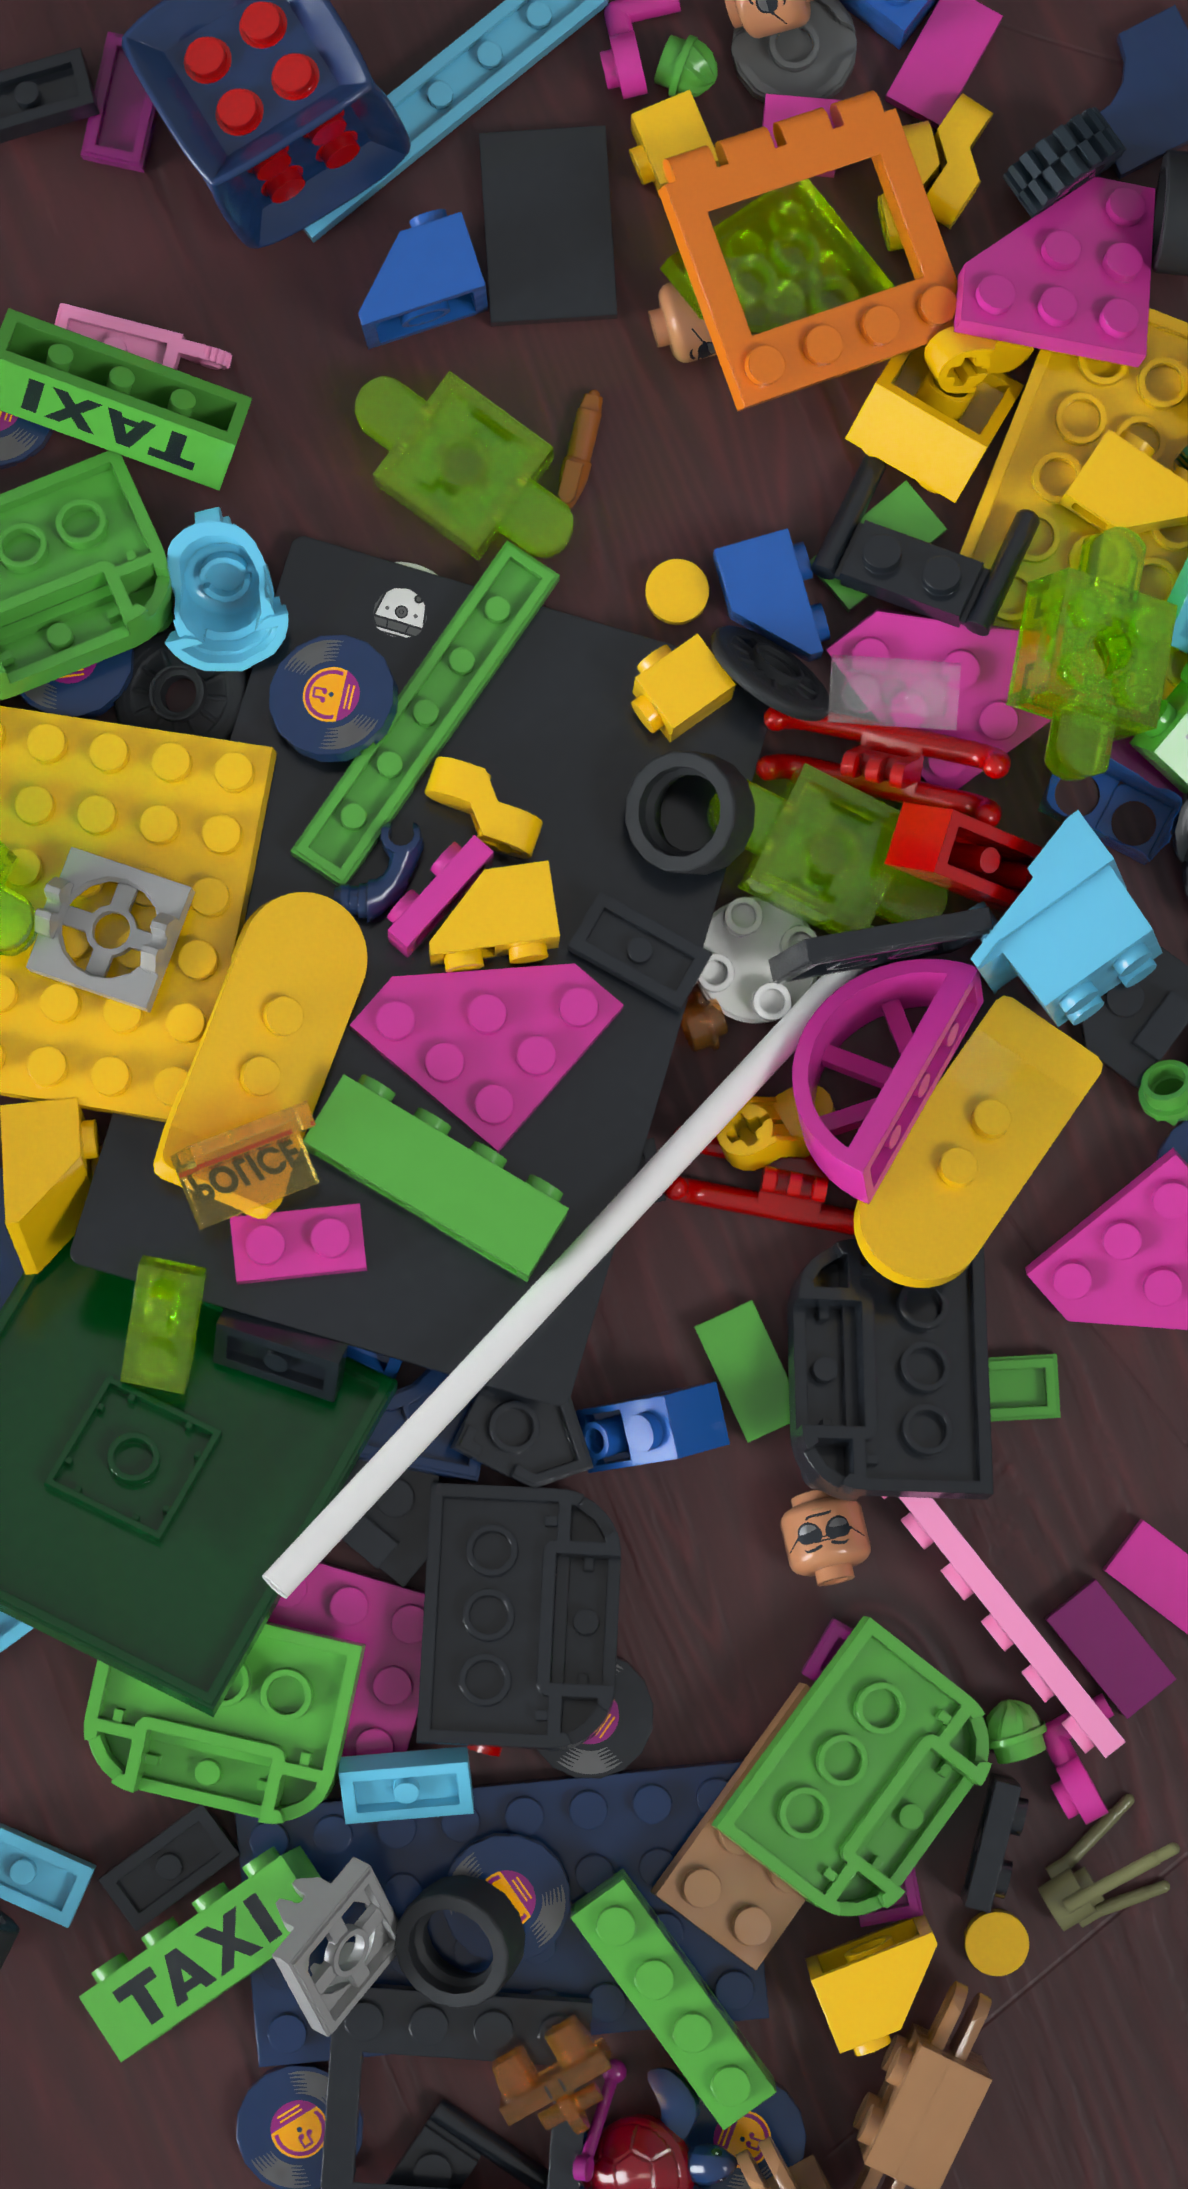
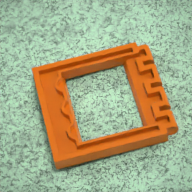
M874 90L832 103L830 105V114L835 126L834 129L823 107L774 122L773 134L778 146L777 148H775L770 132L765 126L717 141L715 143V151L720 167H717L714 156L707 145L663 160V170L668 184L661 187L658 193L737 412L925 347L937 333L954 326L957 301V278L897 110L894 108L884 112L880 98ZM872 158L915 280L752 335L708 212Z

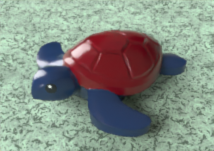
M664 2066L657 2067L648 2072V2082L660 2104L661 2120L647 2114H632L615 2120L602 2130L594 2155L592 2179L589 2182L580 2181V2189H700L694 2183L712 2185L723 2182L734 2172L738 2162L733 2154L719 2145L705 2143L691 2148L686 2139L693 2130L701 2111L699 2099L689 2083L674 2069ZM584 2126L583 2147L589 2131L587 2126Z

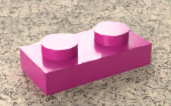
M475 835L463 848L457 842H453L432 865L430 871L436 876L420 895L413 889L409 890L388 914L387 919L393 923L388 929V942L408 958L464 897L483 870L489 869L493 865L494 851Z
M360 1203L274 1212L267 1219H257L250 1215L230 1217L237 1285L367 1271Z

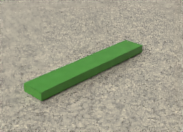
M508 540L505 542L399 694L397 713L388 733L376 745L373 742L368 748L360 751L362 755L355 757L290 852L293 857L336 886L351 882L380 840L381 828L388 822L392 823L559 582L560 575Z

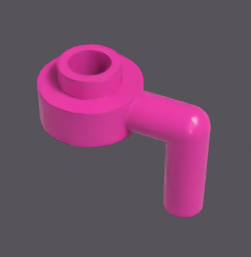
M615 0L605 7L604 17L612 49L601 51L600 57L608 90L620 87L623 99L648 94L632 23L681 12L679 0Z
M1103 1693L1092 1698L1107 1719L1115 1716ZM1067 1711L1045 1723L1047 1731L1042 1734L1046 1751L1061 1779L1050 1786L1067 1818L1071 1819L1080 1814L1087 1825L1108 1814L1109 1811L1070 1742L1072 1736L1061 1724L1071 1716Z

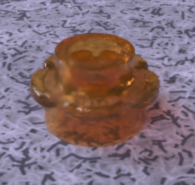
M699 991L692 992L693 998L687 1001L681 1021L683 1033L693 1052L708 1047L712 1048L713 1051H717L720 1048L719 1036L728 1033L723 1011L716 998L705 1001Z

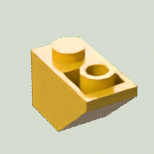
M1108 429L1059 503L1110 538L1188 524V470L1177 466L1173 472L1151 458L1155 450L1143 439L1129 431L1124 430L1119 436Z
M549 860L484 869L430 940L429 957L431 966L445 964L446 972H461L484 967V958L509 955L510 963L513 964L536 962L548 958L547 949L558 948L560 940Z

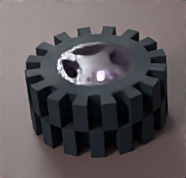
M1097 107L1088 108L1083 113L1072 117L1065 125L1062 124L1057 127L1051 135L1037 142L1032 150L1025 152L1019 158V161L1008 168V171L1003 175V179L1031 218H1033L1093 177H1100L1103 171L1109 169L1124 154L1126 147Z

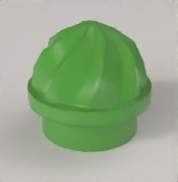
M671 34L661 55L654 83L668 88V95L671 97L687 90L691 91L693 97L700 96L716 82L718 76L717 62L713 52L706 44L698 40L696 36L690 34L687 39H683Z
M1163 1060L1150 1066L1142 1076L1138 1092L1139 1101L1144 1112L1157 1122L1166 1121L1175 1126L1178 1121H1188V1066L1181 1061Z
M1006 1699L994 1707L986 1717L989 1749L994 1750L998 1764L1021 1761L1046 1750L1042 1735L1047 1731L1045 1721L1039 1718L1030 1705L1018 1700Z

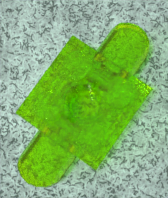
M451 371L448 372L427 401L399 380L387 376H380L370 380L360 389L355 402V415L359 426L365 434L390 451L373 473L377 487L478 561L499 533L528 554L537 558H550L559 554L568 546L573 534V515L565 502L537 483L554 460L553 446Z
M1114 527L1086 537L1082 543L1078 570L1068 567L1030 581L1027 586L1006 705L1051 720L1045 752V764L1055 776L1065 781H1077L1106 772L1109 767L1113 741L1157 729L1178 605L1139 592L1146 545L1138 534L1128 528ZM1107 656H1109V664L1107 670L1105 671V668L1107 666Z
M806 763L792 774L782 796L747 780L755 802L754 829L745 849L754 854L738 888L829 934L869 928L875 915L893 924L942 915L945 911L948 899L946 889L884 864L900 814L899 810ZM717 792L710 800L707 811L708 824L714 833L720 819V801Z

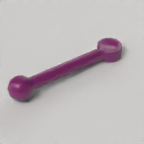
M610 2059L602 2067V2075L605 2081L582 2153L576 2156L573 2164V2177L577 2181L589 2182L592 2179L594 2155L616 2086L627 2075L626 2065L619 2059Z

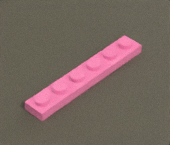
M899 1497L910 1511L901 1519V1522L924 1550L933 1543L937 1545L950 1562L940 1571L964 1601L974 1593L990 1612L988 1616L981 1620V1623L1004 1652L1014 1644L1030 1663L1021 1673L1042 1700L1047 1702L1055 1695L1071 1716L1061 1724L1086 1754L1096 1746L1101 1754L1107 1758L1125 1743L1122 1736L934 1499Z

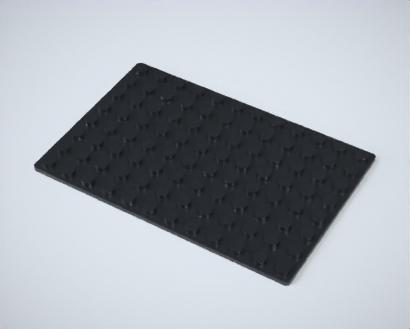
M300 536L292 542L275 597H280L281 605L285 604L288 610L289 622L286 637L274 655L253 665L230 741L273 747L277 753L245 922L260 906L286 894L311 892L321 894L333 900L334 888L338 886L293 857L290 851L355 759L338 762H320L299 754L280 735L269 710L270 684L279 664L297 646L319 636L348 635L368 642L385 658L398 686L399 696L475 586L306 536ZM394 588L409 589L419 595L426 607L427 620L423 630L416 636L399 638L387 635L375 627L373 611L375 603L382 594ZM542 606L437 756L454 758L485 768L486 772L491 775L490 782L499 802L527 811L543 821L531 858L523 859L494 851L493 865L489 869L549 860L560 932L558 948L547 949L548 958L530 963H510L509 955L484 958V967L477 970L575 963L624 1005L622 1011L499 1152L500 1155L507 1159L504 1170L526 1182L530 1174L547 1181L564 1194L559 1203L569 1208L566 1219L528 1282L508 1272L304 1150L303 1140L343 1074L358 1082L362 1074L379 1081L396 1094L391 1102L412 1115L415 1114L418 1107L431 1112L452 1127L447 1136L467 1148H470L474 1141L484 1144L350 1030V1024L392 976L447 973L445 964L431 966L429 942L455 907L417 949L406 958L388 942V929L393 923L387 919V916L399 900L391 905L382 915L367 922V918H358V915H352L358 923L366 942L368 957L366 975L295 1160L301 1158L304 1164L291 1169L282 1203L274 1211L283 1212L360 1203L367 1271L237 1285L230 1217L246 1216L247 1214L214 1200L201 1204L194 1192L161 1179L154 1172L153 1163L166 1122L116 1113L112 1115L72 1242L70 1255L73 1261L83 1267L323 1336L353 1347L450 1375L637 1174L687 1001L679 1013L568 951L567 947L599 890L703 947L727 867L708 875L666 872L647 862L633 846L625 823L626 797L636 775L654 758L671 751H695L713 754L732 763L751 787L756 770L755 766L759 760L768 729L764 723V714L770 706L755 698L734 681L736 686L730 701L678 738L669 742L660 729L655 733H651L638 718L631 705V702L636 699L632 691L635 677L640 674L637 665L645 657L666 644L672 651L679 646ZM435 761L392 821L391 842L395 845L403 846L412 841L414 837L413 822H416L420 827L422 838L425 842L420 859L408 882L409 887L404 891V895L411 889L419 895L436 877L430 871L432 865L453 842H457L463 848L474 835H478L470 814L442 805L425 795L424 792ZM685 775L678 778L668 788L661 804L660 822L665 838L672 846L682 851L698 850L712 839L720 819V801L714 785L699 775ZM381 838L349 883L351 886H359V883H368V879L380 877L387 869L389 857L383 850ZM615 1245L485 1386L556 1407L563 1406L570 1400Z

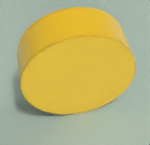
M684 559L667 560L659 564L649 575L645 589L646 602L652 614L662 622L671 625L687 624L698 618L707 605L709 597L707 578L703 571L690 561Z
M991 1909L990 1913L982 1911L971 1919L965 1929L963 1941L965 1952L973 1966L984 1974L990 1976L1008 1975L1016 1971L1024 1963L1028 1955L1029 1937L1022 1922L1009 1911L1003 1909Z

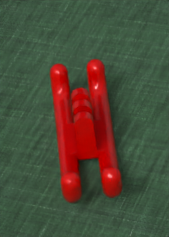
M771 707L764 714V723L772 731L785 729L804 730L861 742L860 745L845 752L841 764L793 754H770L761 757L755 767L759 778L765 781L775 779L799 780L900 803L906 802L953 809L993 827H996L1001 820L1002 809L1000 805L988 797L920 781L924 756L979 768L988 777L1000 779L1009 772L1011 767L1009 755L1000 748L976 741L830 710L829 714L819 721L796 719Z
M717 1136L700 1153L726 1159ZM811 1154L807 1157H781L763 1167L759 1191L679 1176L664 1192L668 1199L677 1202L855 1236V1210L823 1204L827 1194L829 1178L818 1167Z

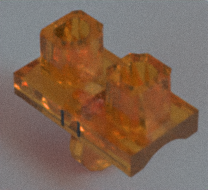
M572 2015L545 2032V2039L558 2060L553 2065L538 2073L523 2045L515 2047L493 2061L492 2070L501 2092L499 2110L508 2126L556 2100V2104L538 2113V2117L547 2131L566 2120L577 2135L590 2129V2123L584 2110L603 2100V2095L595 2082L577 2092L573 2090L612 2069L609 2060L612 2052L603 2036L594 2040L591 2033L575 2015Z

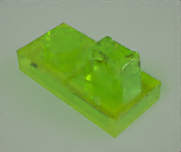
M147 1255L142 1256L138 1264L120 1381L184 1395L189 1384L207 1268Z

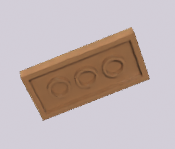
M801 1682L796 1686L650 1891L754 1970L758 1969L806 1900L711 1824L811 1687Z

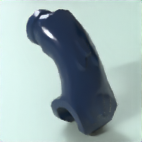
M388 822L381 828V842L385 854L389 857V863L383 875L376 879H368V883H359V886L341 884L334 888L333 900L342 905L351 915H358V918H367V922L382 915L391 905L404 895V891L409 887L408 882L424 848L425 842L423 841L418 824L413 822L414 837L410 843L403 846L395 845L391 842L392 823Z

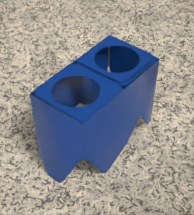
M1072 750L1064 755L1050 778L1037 810L1063 823L1070 815L1064 813L1056 803V786L1060 779L1069 773H1085L1095 780L1100 792L1096 808L1091 813L1083 816L1104 845L1143 865L1150 862L1170 841L1172 836L1170 831L1174 818L1182 806L1181 797L1169 789L1153 786L1143 777L1108 756L1085 750ZM1129 801L1144 803L1153 811L1156 819V829L1153 836L1146 843L1138 846L1122 843L1116 838L1112 830L1111 821L1115 810L1123 803Z

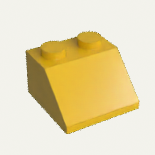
M925 347L891 358L873 386L845 439L862 448L868 456L877 457L915 479L927 491L940 494L956 503L1025 385L1004 373L988 374L978 384L974 393H947L939 387L924 359Z
M78 1097L0 1105L5 1224L26 1275L39 1274L75 1235L103 1147L99 1146L96 1120H85L82 1108L78 1105Z
M925 1914L898 1921L805 1959L812 1985L840 2054L853 2049L855 2056L875 2052L891 2043L889 2034L901 2030L937 1947L936 1939Z

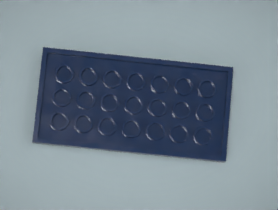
M744 1759L623 1770L601 1779L561 1776L472 1785L474 1814L345 1824L342 1798L325 1799L319 1806L307 1814L279 1824L258 1822L259 1818L235 1813L238 1850L241 1853L239 1855L241 1882L248 1879L242 1867L273 1846H275L280 1856L301 1846L321 1878L329 1883H332L350 1860L355 1857L371 1866L398 1921L401 1919L406 1908L425 1888L440 1878L447 1877L453 1861L470 1843L493 1833L519 1834L542 1842L560 1859L570 1882V1913L561 1935L544 1953L519 1963L514 1974L499 1992L593 1999L590 2035L650 2030V2027L570 1918L572 1904L623 1868L733 2021L769 2018L764 1960L757 1970L750 1968L650 1892ZM352 1903L342 1916L345 1925L355 1924L366 1910L364 1903ZM438 1910L431 1915L427 1929L431 1943L442 1959L457 1969L472 1973L483 1972L489 1968L490 1961L472 1955L453 1937L443 1910ZM355 1935L349 1938L346 1942L355 1943ZM326 1936L310 1954L308 1966L310 1976L313 1975L310 1969L312 1964H322L324 1961L325 1950L329 1942ZM397 1955L374 1982L375 1984L413 1986L401 1971ZM274 1958L250 1974L259 2067L329 2061L331 2035L326 2037L311 2028ZM363 2052L364 2057L392 2055Z

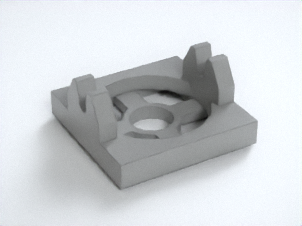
M71 847L60 877L55 876L44 888V893L47 897L44 908L36 909L35 932L38 935L26 968L38 975L150 1013L195 891L190 886ZM109 881L118 883L110 905L102 906L93 913L70 906L77 896L91 886ZM139 890L147 896L156 910L157 916L150 925L151 933L139 929L136 919L130 913ZM112 913L121 914L129 921V937L120 947L113 949L103 948L95 939L94 933L97 923L105 915ZM62 925L86 933L87 941L93 948L86 970L78 967L67 953L62 934ZM131 949L141 952L140 966L131 973L113 978L106 977L113 958L125 955Z
M355 1857L350 1860L332 1883L320 1877L295 1879L292 1885L296 1893L303 1899L301 1902L294 1903L293 1901L279 1898L275 1903L287 1931L291 1933L272 1956L311 2028L326 2037L333 2034L396 1956L394 1946L396 1926L399 1921L371 1866ZM352 1903H364L366 1910L355 1924L345 1925L342 1916ZM355 1935V1943L346 1942L349 1938ZM326 1936L329 1942L325 1950L324 1961L322 1964H312L310 1969L313 1975L310 1976L308 1973L310 1954Z

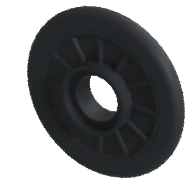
M722 626L713 632L710 644L718 663L735 682L755 698L785 715L804 721H819L829 714L831 700L826 688L818 677L789 651L746 628Z
M176 628L158 632L148 641L134 648L133 677L126 691L124 690L121 696L114 701L118 724L230 741L248 684L245 670L203 671L184 663L165 645L169 634L175 631ZM178 680H192L196 687L194 703L190 708L182 712L170 711L166 704V694L169 687Z

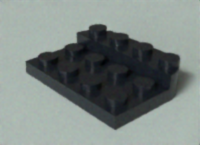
M856 1239L836 1242L831 1248L819 1253L799 1273L791 1288L787 1303L790 1439L793 1455L801 1470L803 1481L814 1490L822 1491L832 1497L846 1501H856L860 1496L987 1500L994 1494L984 1245L959 1276L945 1284L931 1288L908 1287L897 1284L882 1276L865 1259Z
M431 1483L416 1739L418 1744L542 1749L548 1752L562 1751L576 1747L593 1738L605 1723L613 1706L616 1686L621 1546L618 1532L611 1519L597 1504L584 1497V1494L557 1488Z

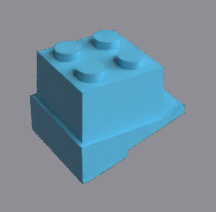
M1079 810L1067 817L1027 868L1033 878L1002 918L998 921L989 909L993 929L990 930L989 934L979 938L982 944L971 957L974 965L994 994L1002 986L1018 976L1057 1027L1068 1020L1073 1025H1077L1091 1017L1105 1003L1101 996L1121 982L1128 988L1143 980L1157 967L1153 959L1163 953L1152 927L1126 890L1127 887L1114 858ZM983 901L976 904L969 910L984 908L988 906Z

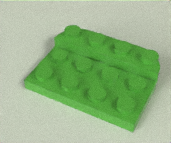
M109 450L0 494V700L17 696L135 648L171 625L174 617L173 605L175 596L171 587L167 557L122 455Z
M863 1616L711 1825L802 1895L807 1902L837 1916H860L874 1912L882 1907L889 1908L906 1892L900 1886L974 1784L982 1786L988 1776L992 1763L987 1762L989 1756V1735L983 1718L985 1713L980 1705L960 1687L871 1617Z
M267 1622L214 1718L97 1660L84 1720V1740L89 1741L90 1749L96 1762L112 1779L111 1783L125 1791L132 1793L138 1790L259 1818L258 1822L266 1824H279L296 1819L319 1806L330 1795L339 1780V1762L343 1753L366 1644Z

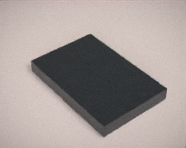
M606 125L479 133L491 327L617 319Z
M989 907L808 938L768 961L773 982L777 981V984L952 953L989 934L990 930L993 929Z

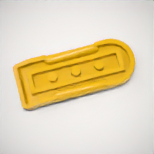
M311 892L290 893L266 902L254 911L245 922L233 949L229 970L183 1087L176 1095L162 1131L153 1163L154 1172L161 1179L192 1191L185 1179L191 1177L196 1186L205 1184L211 1188L207 1180L210 1169L222 1166L233 1172L237 1179V1186L229 1194H220L213 1190L214 1197L212 1200L257 1219H267L282 1203L291 1169L275 1143L289 1139L292 1145L284 1148L286 1151L295 1148L298 1153L367 970V947L363 933L354 917L338 902L321 894ZM279 1134H285L283 1139L185 1177L181 1174L184 1171ZM263 1148L277 1150L278 1153L263 1155L261 1162L265 1167L275 1169L278 1167V1163L284 1161L285 1167L283 1171L277 1175H268L259 1169L255 1161L258 1150ZM248 1154L264 1180L258 1182L242 1156ZM297 1154L291 1156L292 1161L295 1160ZM239 1157L242 1158L244 1163L238 1166L250 1184L249 1186L244 1187L229 1161ZM216 1174L214 1181L219 1187L226 1188L230 1185V1178L226 1174ZM206 1191L201 1192L203 1196L207 1195Z
M1003 995L997 999L936 1085L870 1204L860 1200L857 1201L854 1211V1232L858 1246L869 1264L887 1279L913 1288L940 1286L959 1276L978 1254L1081 1101L1100 1076L1103 1067L1100 1058L1013 997Z

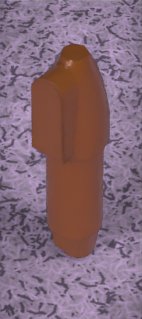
M596 389L584 394L577 410L567 454L562 460L558 495L560 506L564 508H573L589 478L592 466L590 461L602 417L603 397L600 396L599 391Z

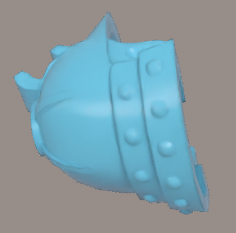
M220 507L195 512V524L183 529L172 539L167 551L171 587L175 596V619L173 622L176 629L169 634L165 645L181 661L203 671H244L275 654L286 637L289 622L288 610L285 604L281 605L279 596L274 597V588L269 568L255 541L239 526L232 524L229 516L223 517Z

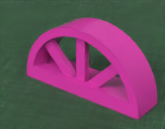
M913 959L880 966L859 975L837 989L820 1005L806 1024L799 1038L792 1066L793 1092L802 1134L806 1146L818 1167L834 1184L852 1197L870 1204L983 1004L981 977L976 966L944 959ZM929 1006L913 1033L903 1009ZM884 1016L900 1058L895 1067L890 1068L843 1050L839 1046L855 1031L869 1022ZM825 1067L882 1089L877 1098L819 1116L815 1109L817 1087ZM859 1128L849 1147H846L835 1137L836 1135Z

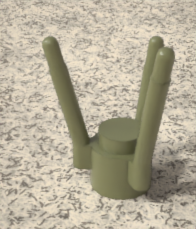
M1125 1794L1108 1810L1109 1813L1102 1816L1063 1857L1045 1867L1051 1880L1039 1886L1038 1890L1063 1931L1077 1923L1084 1928L1102 1916L1147 1901L1170 1890V1883L1162 1880L1106 1900L1103 1896L1105 1893L1178 1854L1180 1847L1175 1842L1143 1856L1097 1882L1094 1881L1085 1866L1076 1872L1072 1870L1082 1857L1133 1805L1135 1801L1133 1795Z

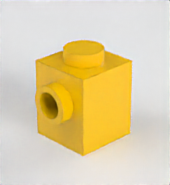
M690 90L631 114L630 129L637 146L629 149V153L642 185L653 181L658 193L661 187L668 184L663 170V160L705 145L710 148L716 165L719 167L715 147Z
M697 633L673 651L667 644L659 647L637 665L640 674L635 677L632 692L636 699L631 702V705L638 718L651 733H655L660 729L668 741L672 742L730 701L736 684L721 667L714 654Z

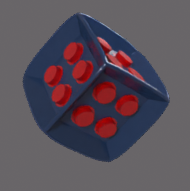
M162 0L141 16L122 37L121 43L124 54L159 115L185 156L203 177L225 220L241 242L249 248L258 249L275 244L320 220L380 181L410 151V138L403 122L389 98L371 77L357 44L330 0Z

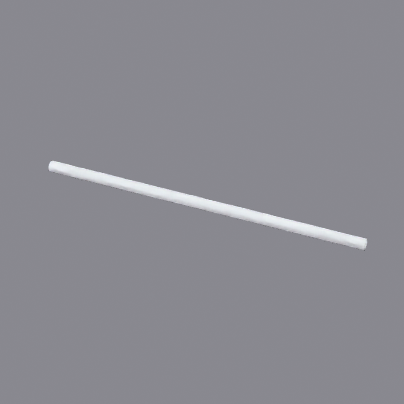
M873 967L824 975L810 987L262 1575L263 1579L274 1591L287 1599L796 1051L799 1038L806 1024L820 1005L841 986L859 975L870 971Z

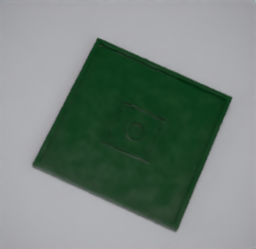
M73 1236L39 1274L26 1275L25 1272L22 1274L0 1310V1611L214 1718L281 1598V1595L266 1583L262 1575L340 1493L395 1395L398 1381L346 1356L343 1384L333 1403L214 1363L216 1323L224 1308L80 1266L73 1261L70 1255Z

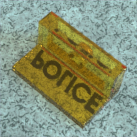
M307 1101L190 1145L170 1156L199 1230L320 1183L300 1136L301 1133L316 1126Z

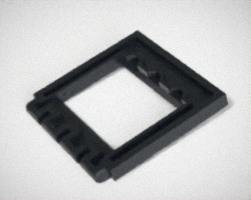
M373 1983L333 2034H331L320 2189H447L354 2182L362 2065L364 2062L363 2052L556 2066L554 2069L555 2084L549 2170L546 2187L547 2189H580V2181L575 2180L573 2177V2164L576 2156L581 2154L583 2149L593 1999L498 1992L478 2006L454 2008L433 2002L413 1986ZM557 2079H561L567 2091L564 2092Z

